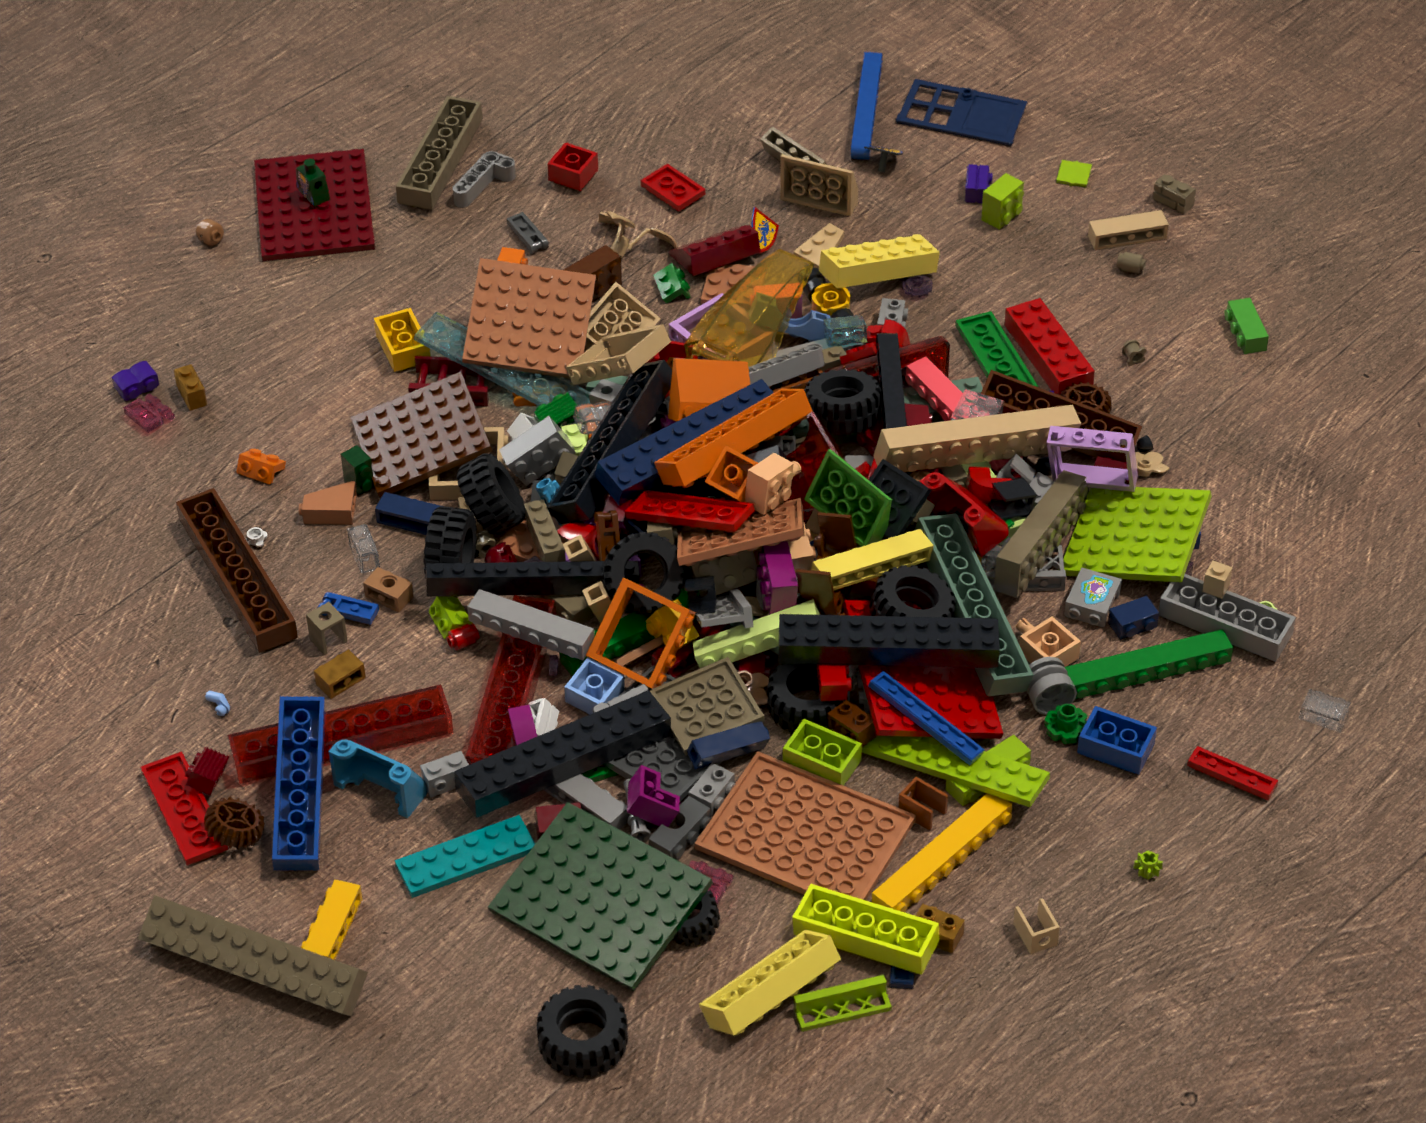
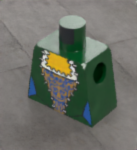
M306 159L303 165L296 168L297 189L315 207L329 201L330 195L325 174L315 164L313 159Z

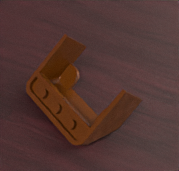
M818 512L820 532L814 539V547L817 548L818 552L816 560L857 548L851 515ZM797 569L798 593H800L801 598L806 601L814 599L817 608L828 615H840L850 586L833 590L830 572Z

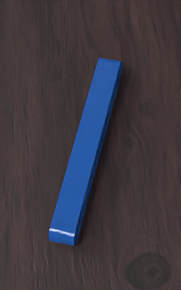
M864 52L851 144V159L869 160L870 149H865L864 146H871L882 68V53Z

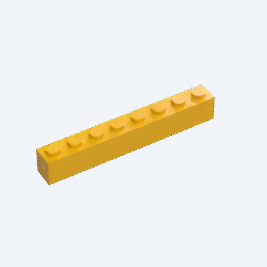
M990 794L984 795L872 892V903L905 913L910 905L917 903L926 891L932 890L942 877L948 876L957 864L963 863L973 850H978L988 837H993L997 829L1003 824L1006 825L1011 820L1012 803Z

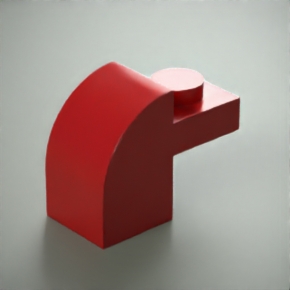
M885 319L884 325L868 326L864 337L865 344L876 342L877 333H897L898 339H901L903 345L899 347L900 356H906L910 340L906 329L900 323Z
M969 467L966 481L967 490L981 502L988 504L991 499L1003 500L993 488V483L1010 481L1012 478H991L989 467Z

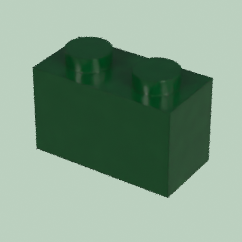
M358 445L340 454L344 483L355 481L357 496L375 487L372 479L371 458Z

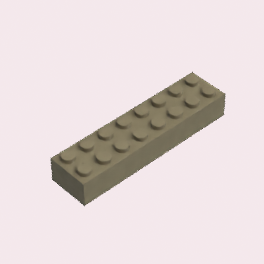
M451 96L446 97L396 185L397 202L399 204L433 210L483 119L481 102Z
M1065 470L1062 471L996 557L994 591L1018 598L1021 592L1027 589L1030 580H1034L1037 570L1043 568L1045 560L1052 556L1054 548L1060 545L1063 536H1067L1070 527L1076 524L1078 516L1085 511L1086 503L1084 502V497L1088 491L1085 476Z

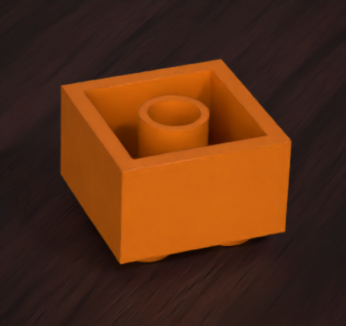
M725 445L705 482L732 499L744 502L748 470L758 464V462Z

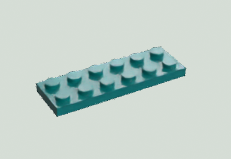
M517 815L394 861L395 867L411 898H415L525 857L533 848L535 842L521 816Z

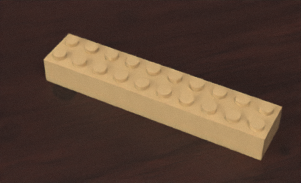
M1067 405L882 429L874 452V459L877 466L884 459L903 472H914L923 469L1010 459L1015 454L1025 457L1035 454H1047V439L1050 426L1080 428L1081 422L1074 406ZM1060 446V451L1063 452L1072 449L1071 447Z

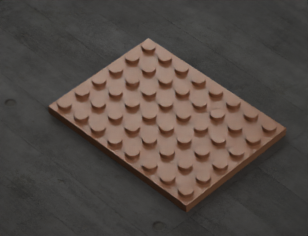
M757 751L735 783L736 785L729 792L695 842V849L804 895L810 884L866 901L914 825L916 815Z

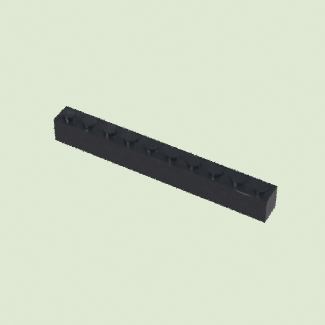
M628 561L625 566L624 576L626 579L639 584L640 576L638 561ZM605 562L426 563L427 597L475 596L479 589L498 596L584 594L582 590L600 581L603 583L604 574L602 573Z

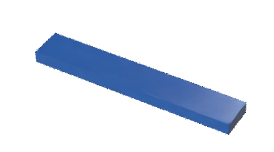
M882 671L870 681L868 687L968 765H971L983 755L985 749L886 672Z

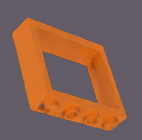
M623 578L586 656L654 689L661 686L663 682H666V673L676 661L675 655L685 642L687 630L693 626L692 621L696 612L631 580ZM634 590L681 613L650 679L603 656Z

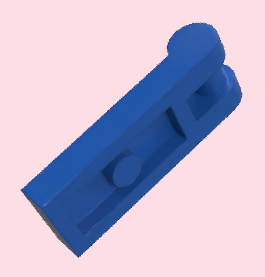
M330 592L325 593L322 598L323 602L318 605L320 607L330 602L345 619L369 625L372 624L379 611L378 604Z

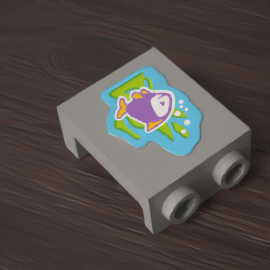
M1081 568L1066 600L1064 615L1092 625L1105 627L1109 609L1114 599H1118L1120 595L1122 579Z

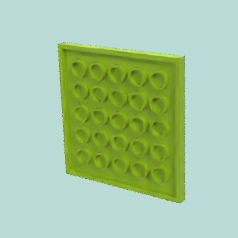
M1135 487V492L1090 488L1085 501V511L1083 514H1080L1063 558L1066 576L1077 577L1081 568H1085L1120 579L1182 582L1212 497L1211 491Z

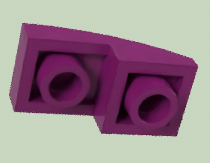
M530 705L508 709L516 745L537 737Z

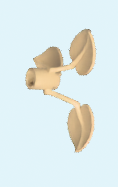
M611 211L599 213L598 223H610L619 226L611 249L618 253L621 258H623L627 249L631 250L632 246L647 233L677 248L676 241L669 234L655 228H646L629 244V239L622 235L625 228L627 229L628 226L635 228V224L629 219Z

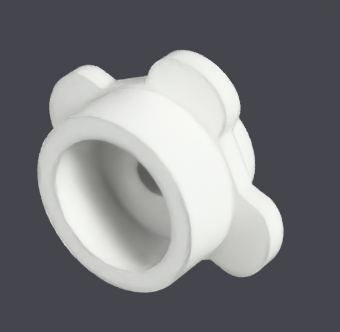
M253 527L247 531V538L245 539L249 545L261 547L264 545L263 541L268 535L261 528Z

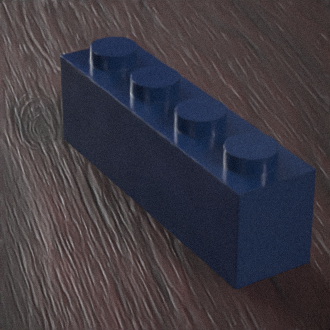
M384 492L375 508L376 521L379 524L427 535L430 517L433 511L440 507V505Z

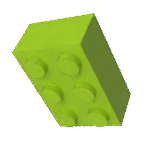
M803 719L783 747V762L843 786L862 760V743L806 719Z

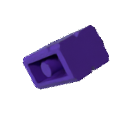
M969 164L967 166L965 201L967 203H982L983 191L990 186L988 184H992L993 173H989L988 165L978 166Z

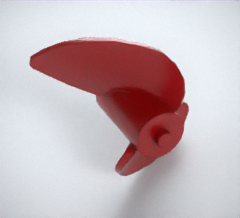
M570 523L563 525L557 530L558 534L568 541L582 535L599 561L596 526Z

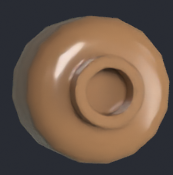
M204 219L198 224L196 236L200 241L209 246H214L221 242L224 229L219 223L212 219Z

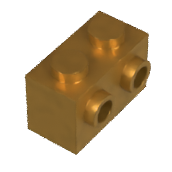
M922 904L916 916L939 923L940 941L936 948L953 954L964 934L965 920L957 915L943 912L936 907Z

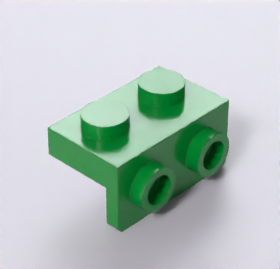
M671 263L653 275L661 297L666 304L681 294L687 299L691 297L689 293L690 286L684 280L686 276L680 267L676 268Z

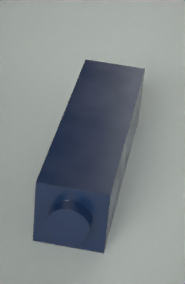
M762 721L746 724L691 741L687 753L695 769L709 766L711 763H719L762 750L770 740V735Z

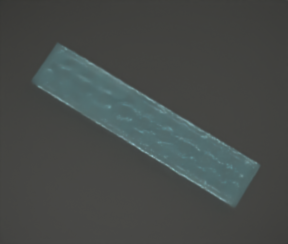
M437 311L414 335L415 341L538 406L541 404L547 405L553 401L556 395L568 392L580 408L582 416L572 424L581 423L583 425L584 415L591 414L589 398L591 392L578 385H573L572 382L562 377L462 363L468 328Z

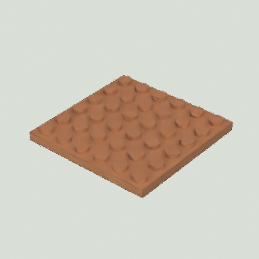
M480 258L462 363L570 378L565 367L583 354L585 350L596 275Z

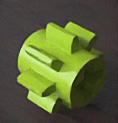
M1149 850L1142 854L1138 853L1137 860L1134 861V869H1139L1138 876L1146 879L1159 876L1163 866V861H1158L1159 854Z

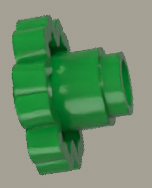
M1072 704L1059 705L1055 711H1048L1045 717L1046 734L1054 741L1061 740L1063 744L1077 743L1079 735L1087 722V714Z

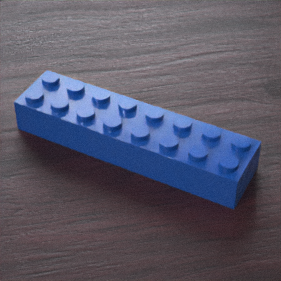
M280 696L272 850L274 870H319L326 709L324 697Z

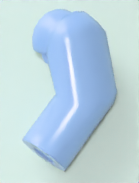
M214 691L206 693V700L218 705L215 708V711H218L216 713L218 716H224L229 713L230 705L224 694Z

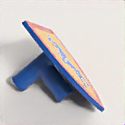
M754 207L751 227L758 232L760 253H762L774 244L779 225Z

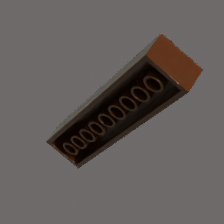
M212 488L177 501L176 506L180 522L257 651L260 653L298 638L294 617L216 490Z

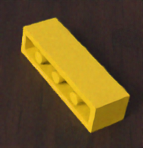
M334 880L331 888L329 887L326 891L324 904L319 906L315 923L310 925L309 936L306 941H303L301 948L333 960L336 959L362 901L361 885Z

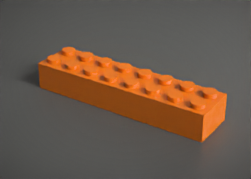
M782 388L655 461L654 464L663 485H672V487L683 486V488L690 487L695 483L696 479L705 478L709 475L725 445L743 454L746 450L757 448L761 441L774 438L775 433L778 431L789 429L791 427L790 424L806 419V415L813 412L804 389Z

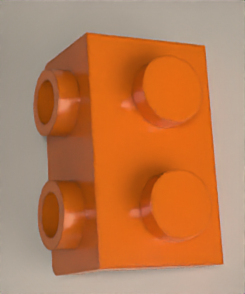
M250 449L239 454L236 472L237 474L272 484L274 474L285 469L286 461L279 459L276 455L263 454L259 449Z

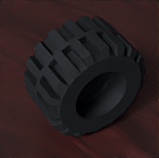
M711 890L705 893L694 908L700 910L699 914L693 918L686 919L672 938V941L675 939L676 943L680 945L685 942V946H691V943L699 945V941L704 940L706 942L709 940V935L713 936L716 933L715 928L719 927L718 920H720V914Z

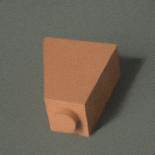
M355 481L304 495L303 503L299 504V515L303 516V523L353 525L357 499Z

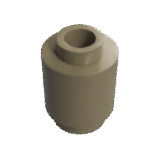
M1129 252L1119 253L1117 268H1121V271L1140 274L1141 270L1144 271L1146 259H1143V255Z

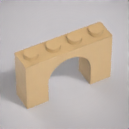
M582 535L563 543L570 562L598 561ZM602 581L582 590L589 607L600 624L613 600Z

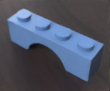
M756 293L749 312V321L755 326L769 327L775 332L782 331L795 338H805L809 342L825 339L831 325L830 315L811 310L801 318H787L777 310L774 298Z

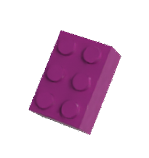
M782 541L775 546H762V552H758L760 567H757V578L762 581L760 582L761 595H765L763 599L764 609L768 610L770 615L796 605L798 583L788 541Z

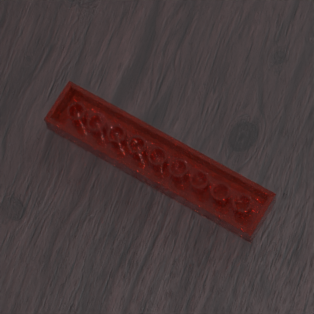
M513 596L512 601L556 615L555 600ZM502 633L466 753V760L469 765L516 746L508 709L528 705L529 702L533 701L548 648Z
M442 685L326 711L323 764L330 763L328 751L340 740H350L376 752L454 733L452 715ZM279 723L227 735L239 784L276 776Z

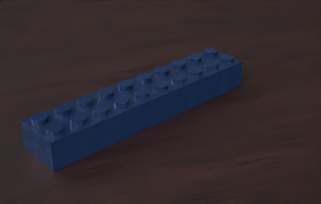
M760 379L598 461L595 477L615 502L621 505L642 494L645 490H650L662 484L654 464L655 461L774 392Z

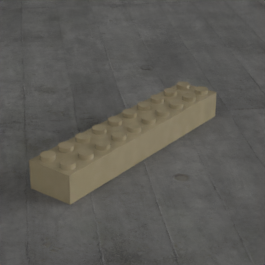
M156 895L153 897L138 937L142 941L351 1017L368 974L367 971Z

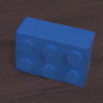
M1095 706L1079 735L1077 753L1140 775L1155 745L1157 727Z

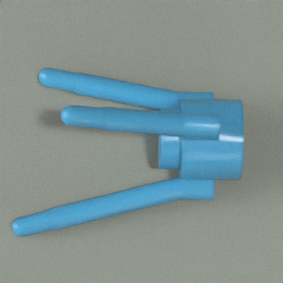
M550 478L543 479L536 485V490L541 500L544 499L546 506H548L547 502L548 504L556 493V489L558 490L560 486L556 480L551 481Z

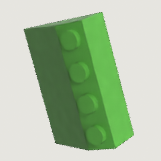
M829 449L804 499L819 512L851 515L855 540L861 547L881 541L888 528L892 499Z

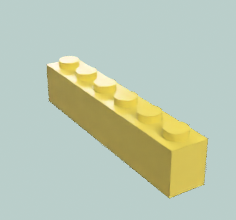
M918 529L827 558L818 559L812 562L811 570L830 572L833 590H837L881 576L884 572L894 567L898 568L901 565L910 567L911 565L930 561L934 545L922 530Z

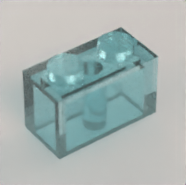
M862 315L823 319L824 338L828 347L867 342V325Z

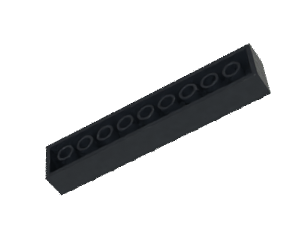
M665 360L646 363L629 375L547 506L548 510L560 524L588 521L594 516L596 508L603 501V497L607 492L595 477L597 463L639 441L641 435L647 430L648 424L656 415L659 406L665 401L667 393L671 390L672 369Z
M779 614L778 664L998 668L1000 652L998 619Z
M648 690L454 771L455 789L474 816L478 818L671 736V717Z

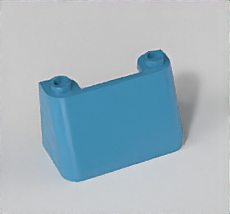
M340 740L328 751L334 786L344 789L345 784L351 782L359 786L366 779L397 793L395 803L399 804L398 814L407 819L427 795V786L424 779L408 766L350 740Z

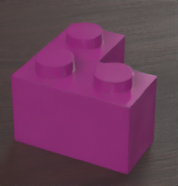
M641 765L628 783L627 813L651 822L654 825L668 827L679 813L680 796L661 789V773Z

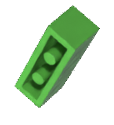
M1251 298L1228 301L1224 315L1226 321L1230 323L1232 334L1236 336L1238 347H1241L1244 354L1267 351L1269 336Z

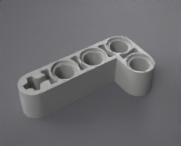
M493 151L483 154L453 186L455 206L460 208L469 206L494 178L505 182L513 181L516 177L514 159Z

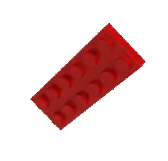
M645 490L625 510V516L636 521L644 520L654 523L689 526L691 528L699 527L707 528L708 530L735 532L755 511L754 503Z
M182 751L140 767L186 866L229 850L227 845L221 846L219 841L213 842V837H209L208 831L204 830V817L209 805L201 791L186 785L188 777H185L189 765Z

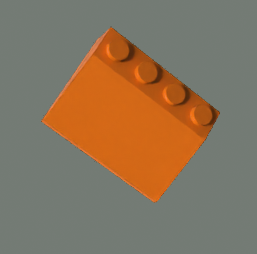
M673 358L668 419L679 421L750 385L748 362Z

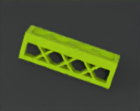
M884 975L795 995L794 1012L801 1032L892 1011V1006L886 993L887 982ZM882 997L884 1005L879 1006L870 1004L872 999ZM854 1003L862 1006L858 1011H852L847 1008L850 1004ZM832 1008L839 1011L838 1015L833 1017L826 1015L825 1012ZM812 1014L817 1018L815 1021L804 1023L802 1016Z

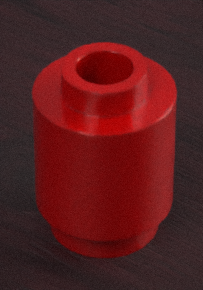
M467 623L450 630L446 639L449 647L458 651L476 643V640L480 639V635L473 623L470 625Z

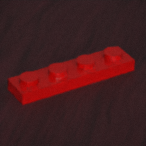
M1199 746L1195 748L1188 759V767L1267 801L1278 785L1277 779Z

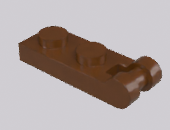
M616 510L608 511V513H603L602 511L594 513L599 561H605L610 550L620 541ZM609 521L610 528H605V522Z

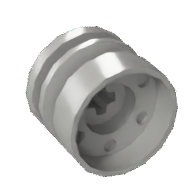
M1043 657L1029 665L1033 672V678L1026 692L1029 694L1030 700L1037 712L1047 715L1048 711H1055L1059 705L1073 703L1077 695L1076 688L1068 676L1063 662L1059 658Z

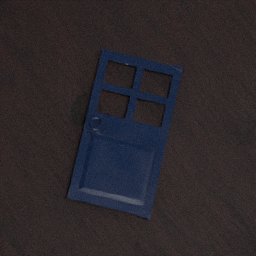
M914 79L901 112L896 118V123L1012 146L1028 101L979 92L970 88H959ZM920 87L936 90L931 102L915 99ZM942 91L958 94L954 107L937 104ZM912 105L928 108L923 121L907 118ZM934 110L951 113L946 125L930 122Z

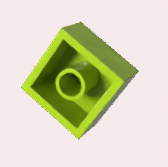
M1005 173L984 190L981 220L997 229H1001L1016 215H1019L1023 210L1024 182Z

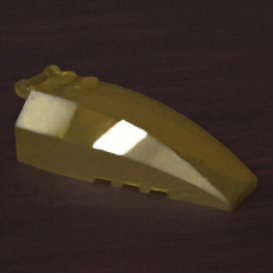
M782 249L771 253L734 284L703 315L684 343L686 359H692L694 355H700L710 360L748 362V367L774 358L782 342L784 332L789 326V320L792 314H794L798 299H800L803 293V287H805L814 267V263ZM707 347V348H709V349H711V350H714V351H716V352H718V353H721V354L725 355V357L720 356V355H718V354H716V353H713V352H711V351H709V350H706V349H704V348Z

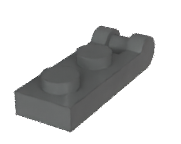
M524 212L507 218V225L526 245L530 254L536 253L538 249L549 247L545 236Z

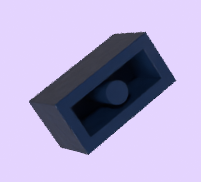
M1145 596L1110 608L1108 624L1118 638L1122 640L1156 628L1158 626L1159 612L1150 599Z

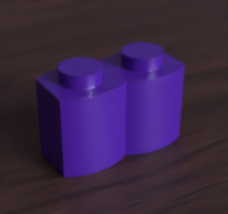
M147 361L136 363L130 369L119 371L111 377L114 388L124 401L135 399L141 393L149 392L159 385L158 375Z

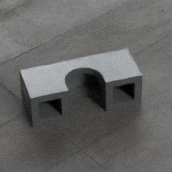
M688 796L680 805L679 813L676 816V824L680 828L670 829L661 825L648 838L649 846L674 859L681 858L684 850L690 844L695 843L698 835L710 822L711 809Z

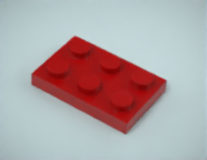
M668 163L640 180L643 188L678 212L706 195L705 188Z
M898 339L899 347L903 346L901 339ZM876 342L846 350L847 355L839 357L841 364L877 354Z

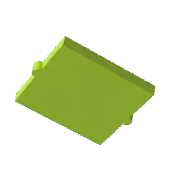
M1062 160L1056 183L1087 187L1092 164Z

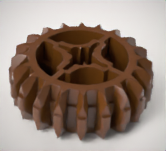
M1081 381L1078 385L1072 383L1071 387L1066 386V389L1062 390L1060 396L1109 414L1112 410L1111 396H1109L1108 391H1104L1103 387H1097L1096 383L1094 385L1089 384V381L1087 384H1083Z
M222 797L219 801L215 800L207 808L204 817V830L208 831V836L213 837V842L219 841L221 846L227 845L230 849L236 847L240 850L241 847L248 849L249 846H254L261 839L265 828L264 816L261 815V810L255 809V805H249L247 801H240L239 797L237 800L232 799V797H229L227 800Z

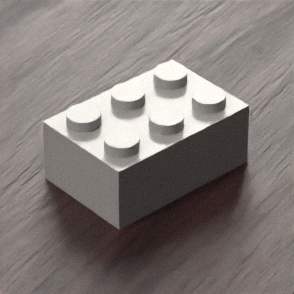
M550 416L499 449L507 467L526 486L556 467L563 451L571 454L576 453L569 437Z

